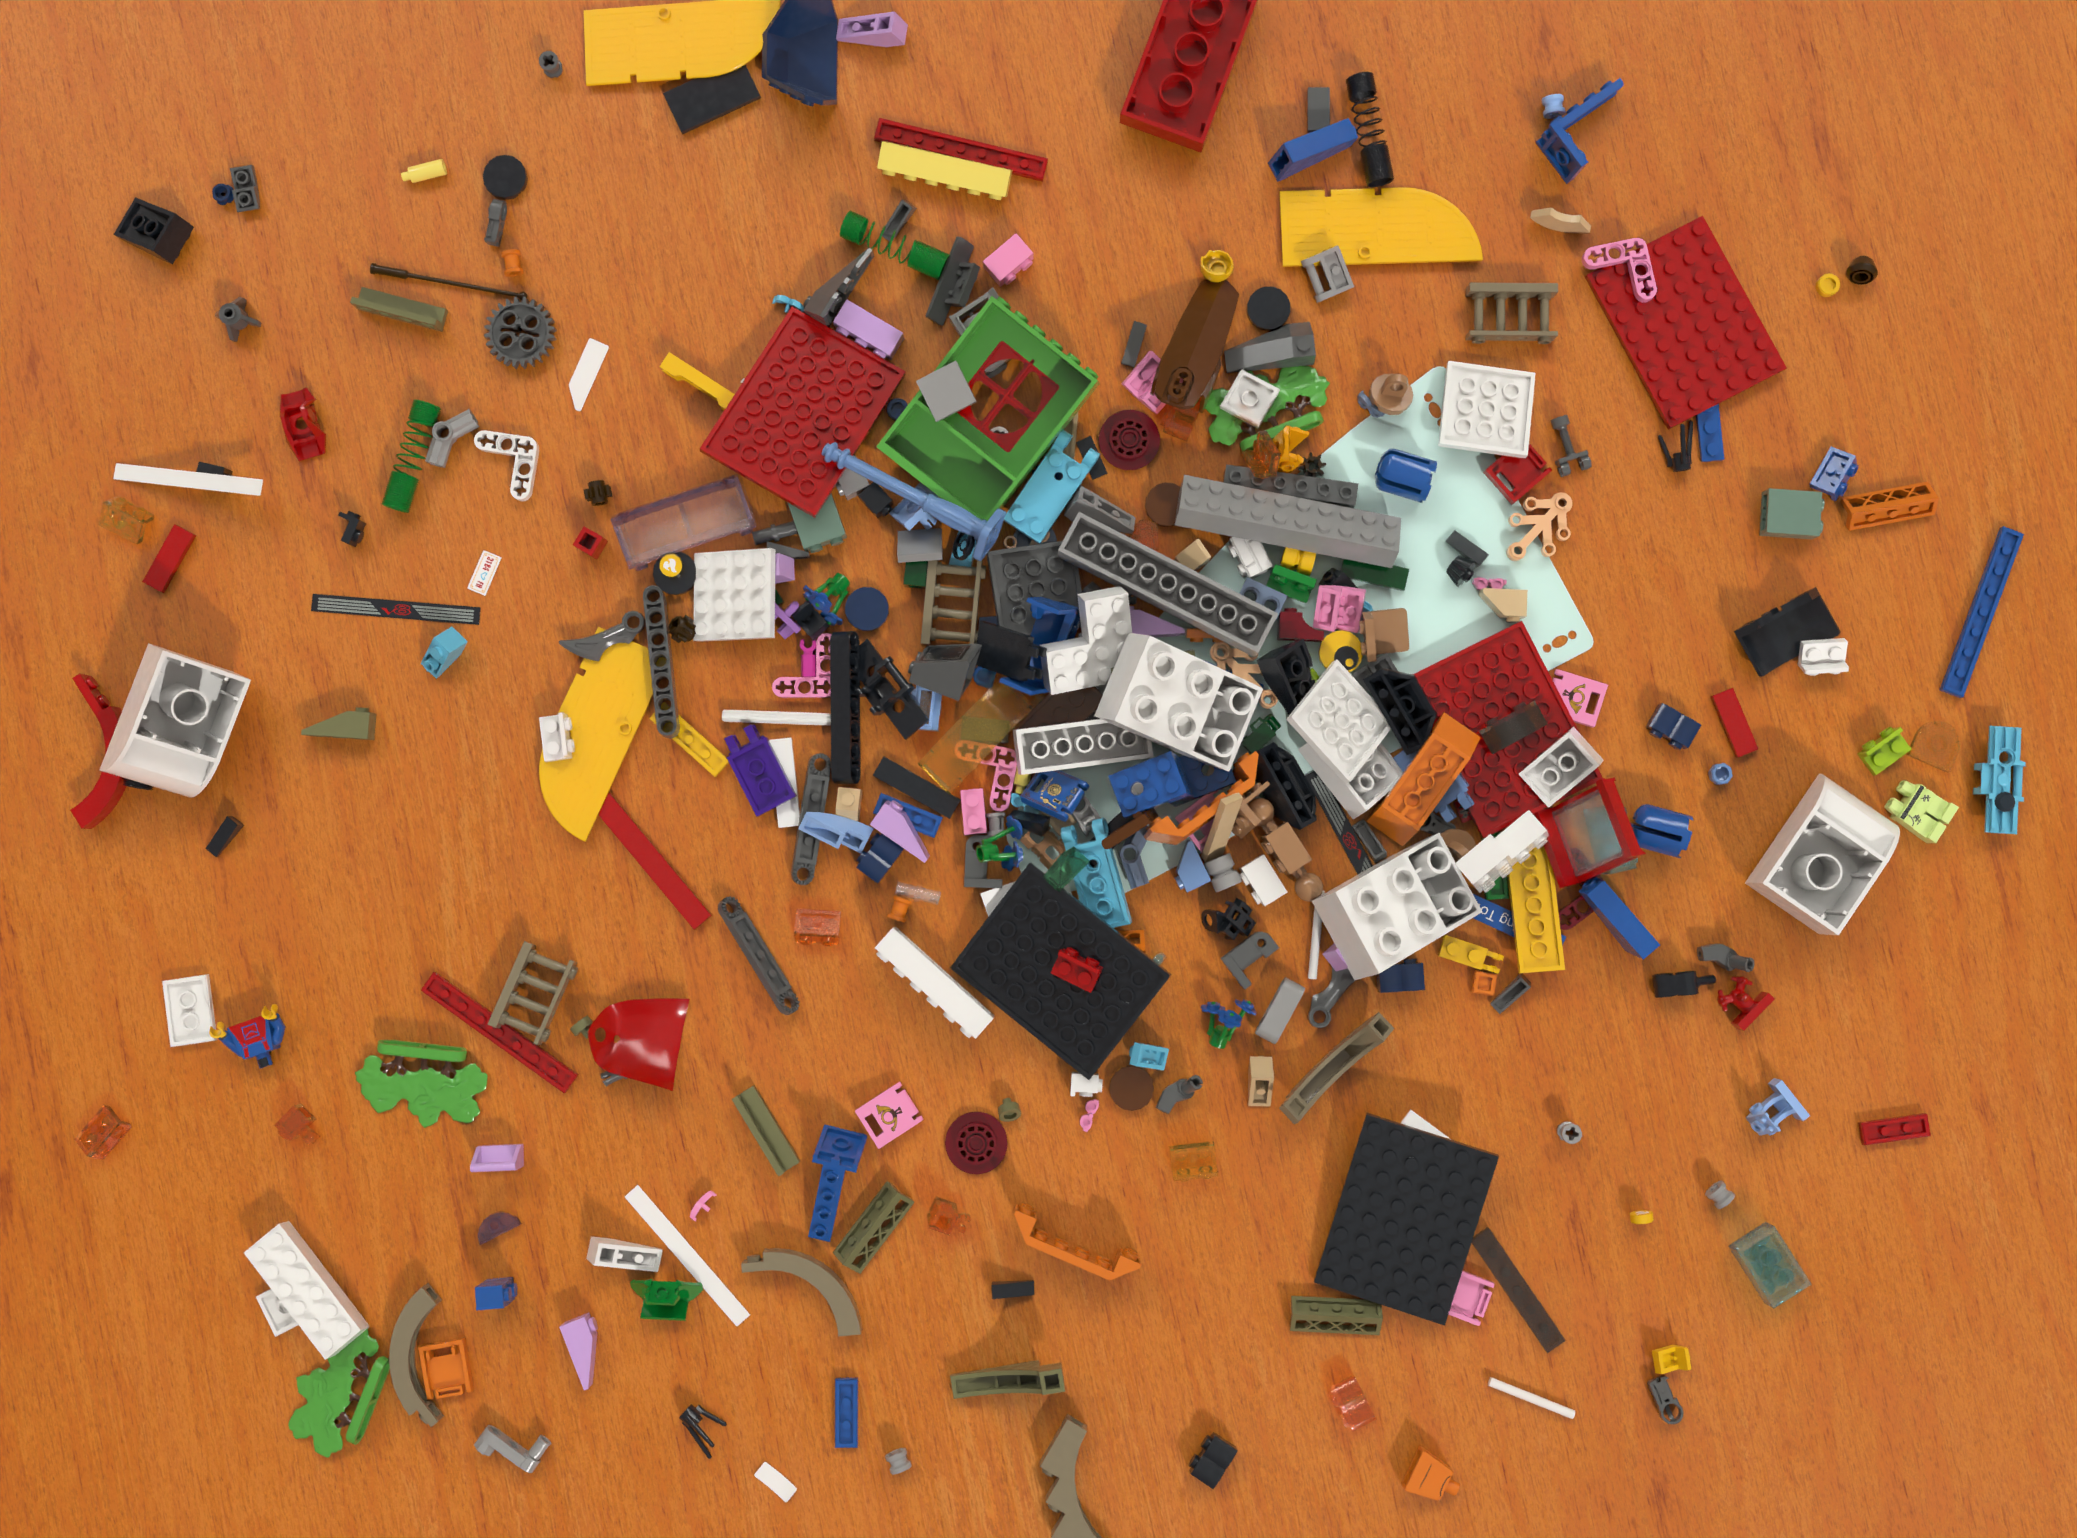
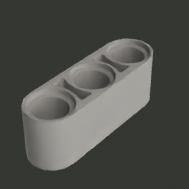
M1285 977L1258 1024L1255 1034L1275 1045L1298 1005L1305 987Z

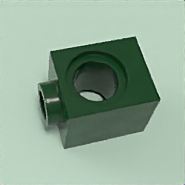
M928 561L906 562L904 587L926 589Z

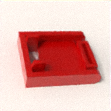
M1529 444L1526 459L1502 455L1483 473L1508 502L1513 505L1548 475L1552 469L1549 467L1543 473L1540 471L1547 462ZM1499 472L1514 488L1511 492L1496 476Z

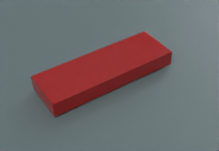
M174 524L142 582L165 593L196 535Z
M1734 688L1710 696L1735 757L1737 758L1758 750Z
M1926 1113L1858 1122L1862 1145L1931 1136L1928 1115Z

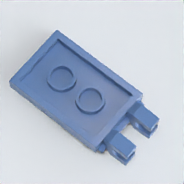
M1403 750L1393 759L1404 772L1419 750L1409 755H1406ZM1461 773L1433 810L1435 813L1440 812L1447 823L1457 817L1449 805L1452 801L1457 799L1465 810L1475 804L1466 792L1468 791L1467 787L1469 784Z

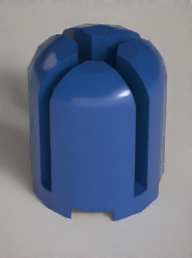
M1394 448L1388 449L1382 454L1376 468V487L1381 491L1422 503V500L1425 501L1432 486L1430 483L1433 475L1431 471L1436 473L1437 461Z
M1649 804L1641 805L1634 812L1632 819L1638 824H1630L1640 848L1681 858L1679 856L1681 850H1687L1691 839L1692 831H1689L1688 827L1689 819L1694 820L1693 816Z

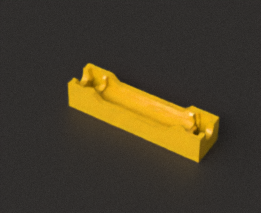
M670 352L659 366L665 374L676 381L684 380L717 401L723 411L735 395Z

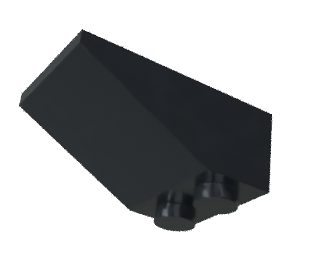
M135 197L114 235L163 261L173 264L178 258L185 242L189 239L194 226L176 213Z

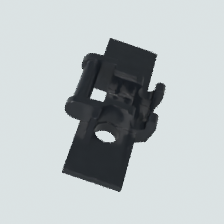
M866 639L860 644V680L865 687L856 689V692L860 697L868 699L873 706L869 710L874 716L886 713L903 738L907 740L927 723L929 719L911 696L910 692L913 691L914 686L911 683L909 684L893 664L894 660L892 657L889 656L883 659L869 639ZM872 667H874V673H873V675L870 677V675H869L870 669H871ZM887 672L891 674L900 686L901 690L898 692L885 676ZM898 700H902L905 704L901 712L895 710V703Z

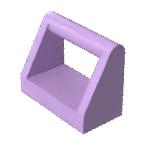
M523 1144L477 1146L470 1164V1171H513L524 1166Z

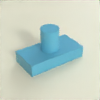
M1134 1042L1129 1051L1131 1057L1129 1064L1164 1070L1169 1049Z

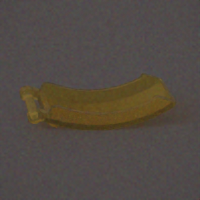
M998 681L946 732L921 759L918 765L950 795L1046 695L1044 693L1030 695L1033 698L1030 702L1019 690Z

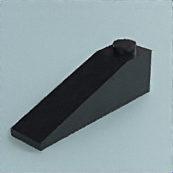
M1299 639L1274 649L1257 660L1264 680L1288 715H1290L1315 684V680H1312L1310 667L1313 666L1312 658L1304 639Z

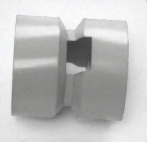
M1230 853L1204 863L1208 875L1214 877L1211 882L1215 892L1242 882L1237 870L1232 869L1235 863Z

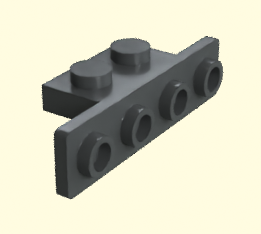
M958 236L954 241L950 256L947 259L926 313V318L941 326L944 325L951 306L965 307L980 270V266L977 264L968 263L974 246Z

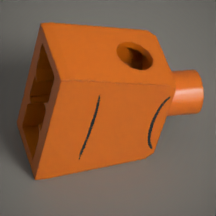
M1419 1445L1401 1482L1404 1490L1439 1501L1444 1491L1456 1496L1460 1488V1483L1451 1479L1453 1475L1452 1469L1423 1446Z

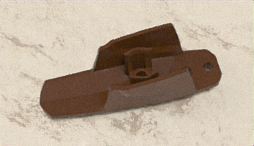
M1209 280L1201 281L1185 309L1160 360L1150 395L1154 396L1155 394L1162 403L1182 410L1191 409L1201 397L1199 412L1203 413L1222 365L1221 356L1239 298V293L1227 280L1219 283Z

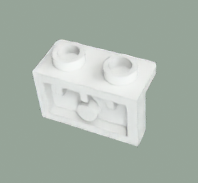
M1845 638L1800 641L1798 666L1804 674L1816 676L1819 673L1840 674L1841 672H1848L1849 666L1845 662L1848 641Z
M559 712L558 715L539 717L544 761L551 762L573 758L572 752H575V745L573 739H570L569 730H572L571 718L564 712Z

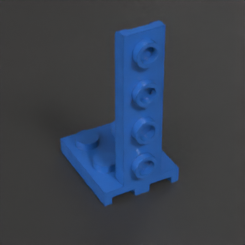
M1621 78L1613 83L1611 80L1605 83L1600 88L1601 91L1595 94L1592 92L1583 100V104L1572 106L1563 118L1561 115L1551 121L1549 128L1543 132L1542 137L1535 142L1566 184L1578 175L1588 161L1584 152L1578 149L1571 135L1565 130L1613 98L1624 85Z
M824 1124L812 1162L822 1164L823 1167L808 1237L830 1242L845 1171L857 1172L868 1135Z

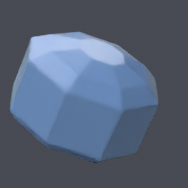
M1725 763L1715 764L1708 771L1710 780L1716 785L1726 784L1733 777L1731 767Z

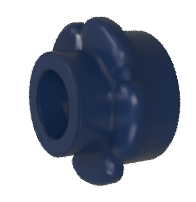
M217 184L212 190L213 198L220 205L231 203L234 200L232 192L234 189L230 185Z

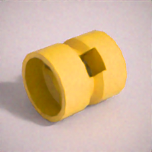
M1284 547L1280 566L1290 570L1296 569L1298 573L1310 576L1316 553Z

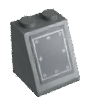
M927 645L923 652H918L915 661H912L908 670V673L911 674L909 682L959 701L972 681L982 645Z

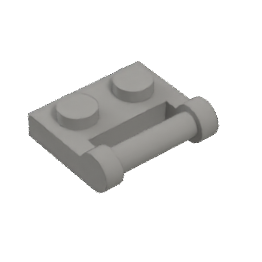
M1338 245L1301 261L1302 266L1307 270L1316 293L1314 297L1317 303L1354 287ZM1320 261L1330 290L1325 292L1313 264Z

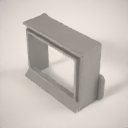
M993 287L983 296L954 315L949 316L950 323L960 337L966 330L961 320L967 317L969 313L983 307L991 296L995 299L999 297ZM1011 359L1001 360L985 369V375L989 378L996 376L1007 368L1006 363Z

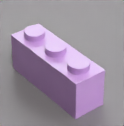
M849 300L845 301L833 321L836 332L845 337L851 336L855 339V343L864 348H871L874 350V354L883 359L888 358L892 360L905 339L903 332Z

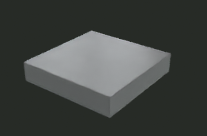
M957 361L916 381L936 422L977 402Z
M942 528L898 531V563L943 560Z

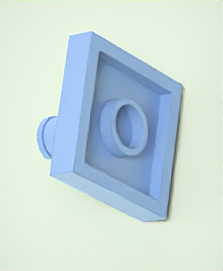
M922 483L915 487V489L927 495L934 494L938 497ZM905 498L889 513L909 531L919 521L927 530L932 528L929 522L933 525L937 522L933 516L923 512L921 506Z

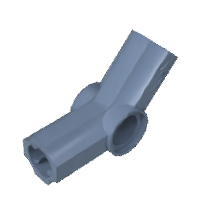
M1148 826L1143 827L1126 838L1119 852V857L1131 889L1149 883L1140 857L1147 842L1143 836L1146 834ZM1126 848H1132L1136 853L1135 858L1131 861L1126 860L1123 856Z

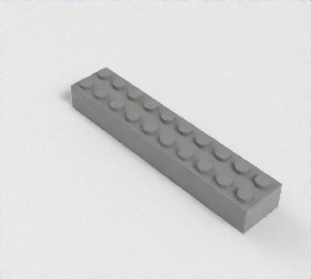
M1184 475L1179 491L1175 525L1392 568L1399 553L1401 518Z
M1078 512L1058 549L1057 557L1116 587L1121 586L1135 597L1253 657H1256L1278 616V613L1081 512Z

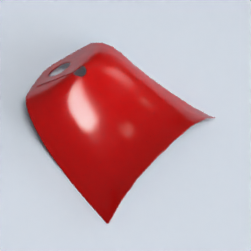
M634 999L621 1001L606 1007L596 1017L588 1030V1040L594 1061L607 1072L673 1091L682 1032L690 999ZM600 1027L605 1030L606 1034L605 1039L601 1042L595 1038V1031ZM616 1035H618L620 1037V1041L614 1043V1038Z

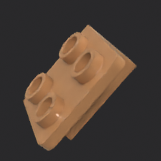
M1405 608L1362 612V621H1359L1360 634L1364 636V642L1360 643L1361 654L1366 656L1368 662L1377 661V654L1409 650L1408 619Z
M1268 781L1263 785L1260 782L1257 783L1247 794L1242 796L1243 800L1232 828V833L1239 836L1240 839L1261 822L1249 808L1248 804L1270 785Z

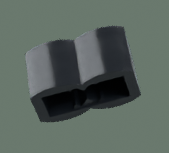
M1215 1432L1211 1436L1207 1435L1201 1443L1202 1451L1199 1455L1195 1454L1188 1465L1190 1467V1474L1212 1489L1218 1484L1238 1451L1236 1446Z

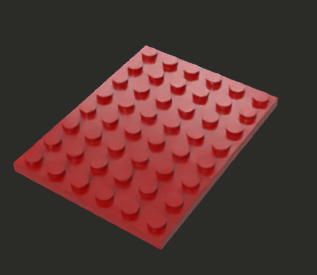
M1703 216L1646 244L1657 287L1656 295L1649 302H1640L1636 299L1627 262L1602 267L1585 276L1668 430L1787 369ZM1640 248L1634 250L1636 254L1640 251ZM1637 265L1635 272L1643 276L1646 274V268L1642 265ZM1644 285L1641 293H1645L1647 296L1650 290H1646Z
M792 306L703 442L700 452L815 518L846 470V467L838 469L837 463L834 461L825 462V456L822 455L824 446L827 443L832 444L836 442L838 449L842 451L850 449L851 455L854 456L901 383L906 371Z
M1520 621L1413 674L1416 676L1437 713L1434 724L1442 713L1445 712L1481 737L1470 760L1460 773L1469 784L1467 787L1468 791L1466 792L1475 804L1467 810L1482 839L1510 826L1528 810L1534 814L1546 808L1547 805L1521 778L1519 773L1572 727L1578 732L1579 730L1523 622ZM1598 767L1556 802L1602 779L1603 777Z

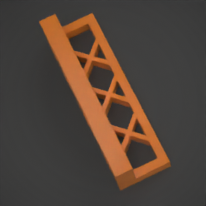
M1928 481L1842 497L1841 504L1848 513L1845 526L1851 531L1935 515L1939 497ZM1924 490L1927 494L1921 495L1915 492ZM1895 495H1901V496H1904V497H1906V498L1899 499V498H1896V497H1893V496H1895ZM1874 499H1880V500H1883L1884 502L1877 503V502H1874V501H1872V500H1874ZM1858 503L1862 506L1853 508L1851 504Z

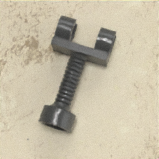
M1568 415L1552 419V427L1559 431L1564 450L1567 454L1566 457L1555 461L1560 477L1571 474L1568 461L1578 459L1581 470L1592 467L1587 450L1575 453L1574 448H1572V442H1570V436L1567 431V425L1570 424Z

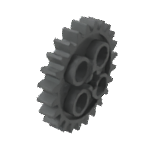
M514 297V303L506 299V306L498 303L500 310H491L495 316L493 318H486L491 325L484 326L490 332L484 334V337L490 340L486 343V346L492 348L490 353L493 356L497 355L496 359L499 362L504 360V364L507 367L512 362V366L515 369L518 368L520 363L526 369L527 363L535 367L534 360L537 359L542 363V355L550 356L546 350L547 348L554 349L550 341H555L557 338L551 333L556 332L557 329L551 326L555 321L553 318H548L551 314L548 310L544 311L545 307L542 304L537 306V302L534 299L529 303L526 297H523L522 302H520L517 297ZM515 316V322L507 325L508 319ZM532 320H537V325L529 328V323ZM502 329H508L510 332H508V331L501 332V330H502ZM531 334H539V337H533ZM507 338H512V343L509 346H504V341ZM529 341H534L533 347L531 349L526 350V343Z

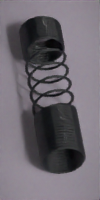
M1359 72L1346 79L1349 100L1355 103L1351 109L1353 113L1357 114L1354 122L1360 125L1356 131L1358 135L1362 136L1358 144L1364 147L1360 154L1366 177V185L1368 187H1380L1394 180L1393 169L1386 140L1376 141L1369 145H1362L1360 143L1361 139L1365 136L1379 135L1385 130L1378 129L1367 134H1360L1358 132V129L1362 126L1374 125L1383 120L1375 118L1364 123L1356 122V118L1359 115L1372 114L1381 109L1373 107L1362 112H1355L1353 110L1357 104L1370 103L1378 99L1377 96H1374L1377 93L1374 74L1372 72Z

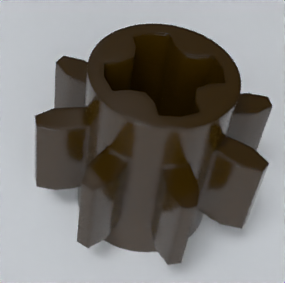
M1310 452L1308 459L1304 458V465L1300 466L1298 470L1303 471L1304 476L1316 477L1317 474L1323 476L1324 472L1320 469L1325 467L1326 463H1321L1320 458L1322 455L1315 457ZM1314 463L1316 465L1315 469L1309 470V465Z
M604 480L591 481L588 483L589 489H583L585 500L591 501L592 506L605 505L608 503L607 497H613L611 486L605 485Z
M687 615L684 618L681 616L673 618L669 624L671 638L678 643L681 641L684 643L691 641L696 634V625L693 624L694 620Z

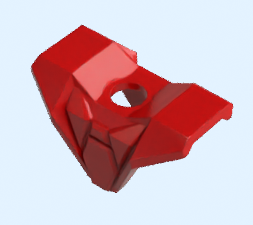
M306 387L289 394H281L279 417L281 418L286 442L298 461L326 453V434L321 430L320 424L317 423L315 406L312 404L316 401V398ZM303 417L307 427L300 430L297 428L296 422L299 418Z

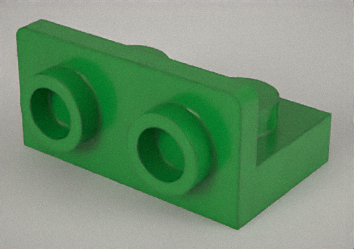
M1275 564L1266 586L1287 595L1289 598L1307 603L1317 579Z

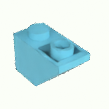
M450 627L433 638L421 664L435 678H438L462 654L468 641L453 627Z

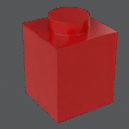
M583 526L573 546L597 560L608 541Z

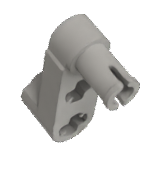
M488 1425L474 1443V1446L478 1452L487 1456H491L494 1450H496L525 1472L533 1473L541 1461V1456L550 1446L551 1441L545 1436L540 1435L528 1451L495 1426Z

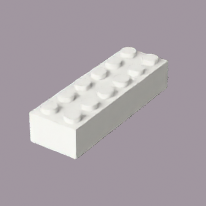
M1102 719L1013 730L1017 769L1020 775L1154 758L1152 741Z
M893 927L875 947L878 950L876 955L885 963L890 961L895 966L893 970L900 977H908L911 980L910 986L918 993L923 991L928 995L926 1000L935 1008L939 1005L945 1011L943 1015L951 1023L954 1021L961 1025L960 1031L968 1038L973 1036L976 1039L994 1019L995 1015L897 927Z
M290 1221L279 1223L244 1252L325 1360L338 1354L370 1327Z

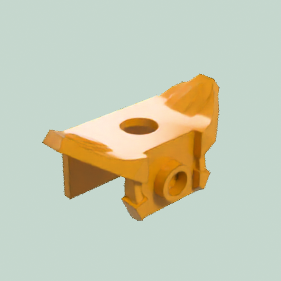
M1290 425L1284 427L1266 446L1253 456V463L1264 470L1290 474L1304 461V458L1299 454L1296 455L1290 452L1309 435V432L1301 430L1299 427H1290Z

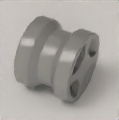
M1722 1180L1714 1183L1705 1193L1708 1199L1714 1201V1206L1717 1209L1724 1208L1735 1197L1732 1191L1726 1189V1184Z
M899 1448L885 1455L886 1461L890 1463L891 1467L889 1470L892 1475L904 1472L912 1467L911 1461L906 1457V1448Z

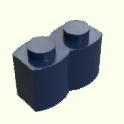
M1664 703L1658 704L1646 725V728L1650 730V735L1658 739L1664 737L1670 741L1668 744L1677 750L1689 748L1701 727V724Z
M876 833L870 841L872 845L868 852L863 851L856 860L859 863L856 868L876 883H879L904 848L884 834Z
M1416 958L1403 959L1404 963L1395 964L1385 971L1376 974L1378 992L1425 990L1423 963H1417Z

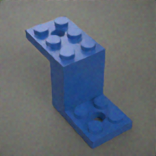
M1172 751L1108 776L1125 819L1138 811L1143 812L1166 802L1177 807L1237 782L1232 768L1228 772L1214 767L1213 774L1205 776L1202 773V768L1206 765L1205 763L1184 755L1178 757ZM1135 783H1142L1144 787L1140 795L1132 793V786Z

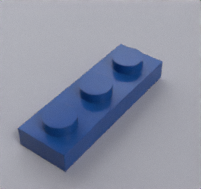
M1719 404L1696 415L1701 462L1724 460Z

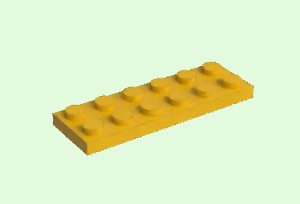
M1543 845L1539 849L1533 848L1529 852L1530 857L1521 864L1519 862L1515 863L1512 866L1513 871L1507 875L1519 974L1565 970L1554 872Z

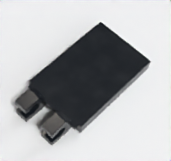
M980 621L976 644H980L982 647L976 665L1019 681L1035 680V678L1042 679L1043 670L1030 666L1031 657H1046L1047 648L1033 644L1034 637L988 621Z

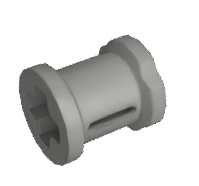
M1005 812L986 814L989 822V832H987V835L994 836L1004 831L1003 817Z
M1564 1121L1557 1127V1135L1561 1140L1569 1144H1575L1581 1140L1582 1131L1578 1125ZM1570 1129L1573 1130V1134H1572V1135H1571V1134H1569V1135H1566V1134H1565L1566 1130H1567V1131H1570Z

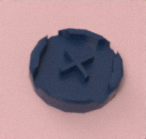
M862 587L849 595L845 604V614L848 621L855 628L862 631H873L880 628L886 622L889 614V604L886 597L879 590L872 587Z

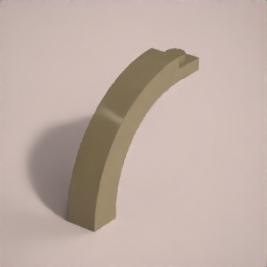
M1379 1012L1372 1016L1322 1058L1291 1090L1279 1109L1294 1125L1298 1123L1320 1096L1352 1065L1383 1043L1394 1030V1027Z
M767 1248L763 1251V1258H760V1255H750L741 1263L742 1273L776 1270L788 1272L807 1280L821 1292L829 1303L837 1323L838 1337L862 1333L861 1317L853 1295L842 1279L821 1261L790 1249Z
M427 1283L412 1296L398 1317L391 1337L389 1365L394 1389L409 1416L417 1410L420 1413V1419L432 1427L444 1415L432 1400H427L426 1392L420 1383L415 1365V1346L420 1328L432 1309L442 1301L440 1296Z

